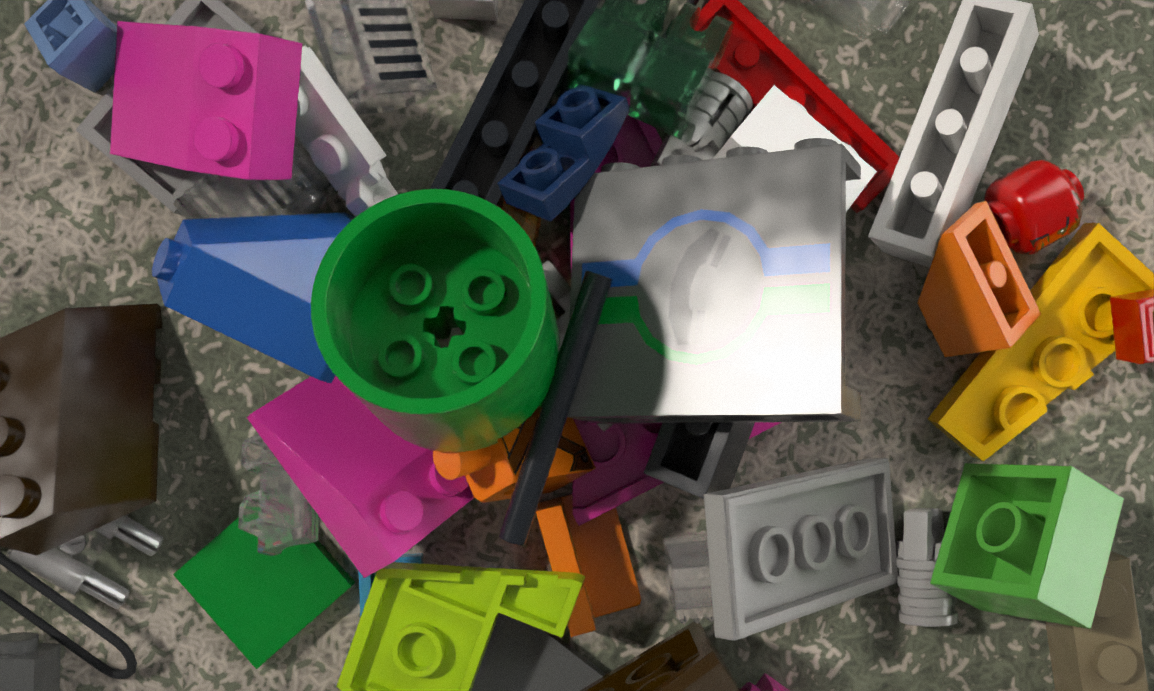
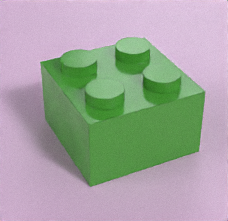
M965 463L930 584L981 611L1091 629L1124 498L1073 466Z

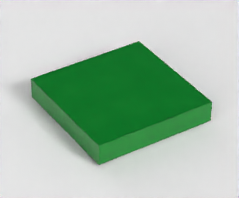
M274 489L263 495L173 574L256 669L355 583ZM258 539L273 545V548L259 544ZM258 547L271 550L273 554L258 551Z

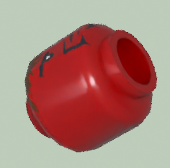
M1046 160L1030 161L996 179L986 189L984 201H987L1009 249L1019 254H1035L1068 236L1079 227L1083 213L1081 202L1084 200V190L1079 179L1067 169L1061 170L1057 165Z

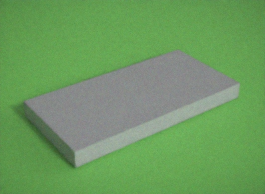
M888 458L861 459L704 494L716 638L735 641L898 583Z

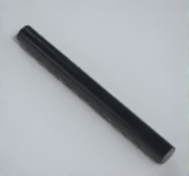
M587 270L585 272L558 354L553 379L542 403L499 534L502 540L522 546L526 544L613 280L609 277Z

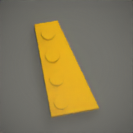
M1084 223L1030 290L1041 315L1011 348L980 352L927 419L971 457L984 462L1047 412L1046 405L1066 389L1076 390L1094 375L1091 370L1115 352L1110 297L1154 289V273L1099 223Z

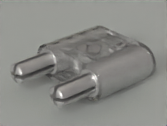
M129 514L38 556L9 549L6 558L74 596L82 590L114 609H119L128 598L129 590L94 571V568L114 537L121 539L149 556H153L159 550L163 543V537L128 517Z

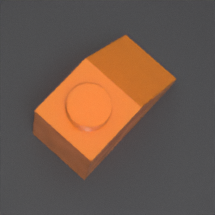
M987 201L975 203L941 235L917 302L926 324L932 331L944 357L1011 348L1041 315Z

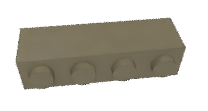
M1111 551L1091 629L1045 621L1055 691H1149L1130 558Z

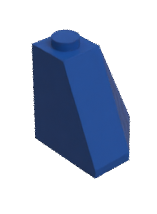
M344 212L184 219L174 240L165 238L160 244L153 262L152 276L157 278L164 306L307 375L331 384L335 374L324 360L313 332L311 320L312 289L319 265L328 247L355 216Z

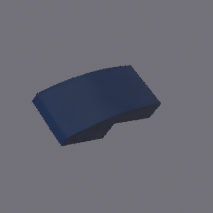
M581 84L562 94L557 103L535 121L543 144L536 150L526 154L521 159L519 165L497 183L506 204L550 222L557 217L586 185L610 150L630 109L627 98Z

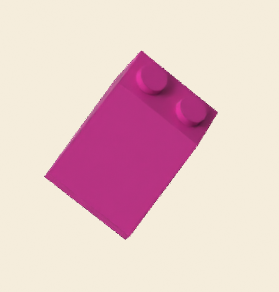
M117 21L110 154L186 171L240 179L291 180L303 43L251 32L198 26Z
M336 375L331 384L310 376L247 417L364 578L396 561L474 498L465 476L454 480L442 477L435 467L433 450L414 445L396 435Z

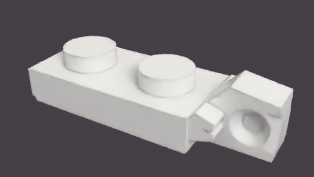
M306 45L303 46L295 135L310 154L315 166L324 173L334 189L338 190V195L346 201V207L356 217L382 200L398 195L386 178L385 171L380 162L387 155L310 47L307 48Z

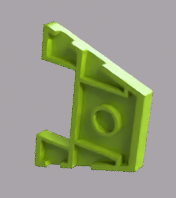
M393 562L376 572L336 687L341 691H471L499 613L562 638L586 576L573 572Z

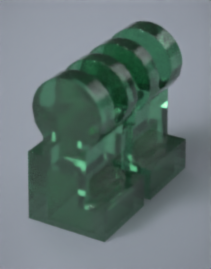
M605 0L601 9H595L568 50V87L573 89L578 84L626 98L631 92L629 116L681 140L710 77L714 74L722 59L733 30L734 22L716 15L706 30L695 31L700 15V7L686 2L676 18L670 21L666 31V39L658 36L655 40L658 33L663 31L665 17L671 0H647L643 4H637L638 0Z

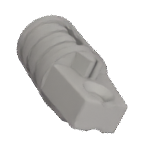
M718 72L706 74L699 87L690 96V100L680 110V114L671 122L670 128L651 166L662 165V159L672 155H692L702 160L713 159L741 125L743 118L751 111L753 101L748 91L735 79ZM730 92L733 95V97L731 98V100L725 102L724 99Z
M914 508L904 511L903 540L896 542V567L899 568L897 580L900 587L898 602L901 608L899 610V622L903 624L940 627L958 623V612L955 610L957 598L930 584L945 533L942 509Z

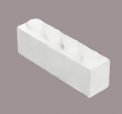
M962 0L868 235L882 252L930 268L941 235L969 210L1039 36L1033 4L1017 0Z

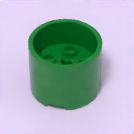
M448 189L414 190L384 199L360 213L343 228L328 247L315 276L311 297V320L316 342L324 360L337 378L384 425L402 439L419 447L434 451H474L498 443L497 439L519 427L538 407L541 408L552 382L561 348L559 330L538 252L523 228L498 206L475 195ZM459 327L463 335L452 336L449 341V347L442 348L437 340L449 338L451 329Z

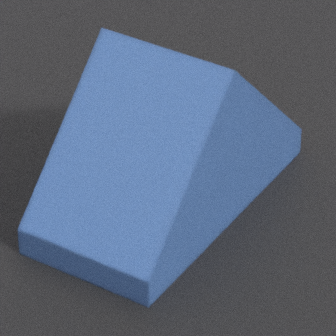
M47 0L25 22V27L46 63L59 75L96 93L115 73L117 26L90 0Z

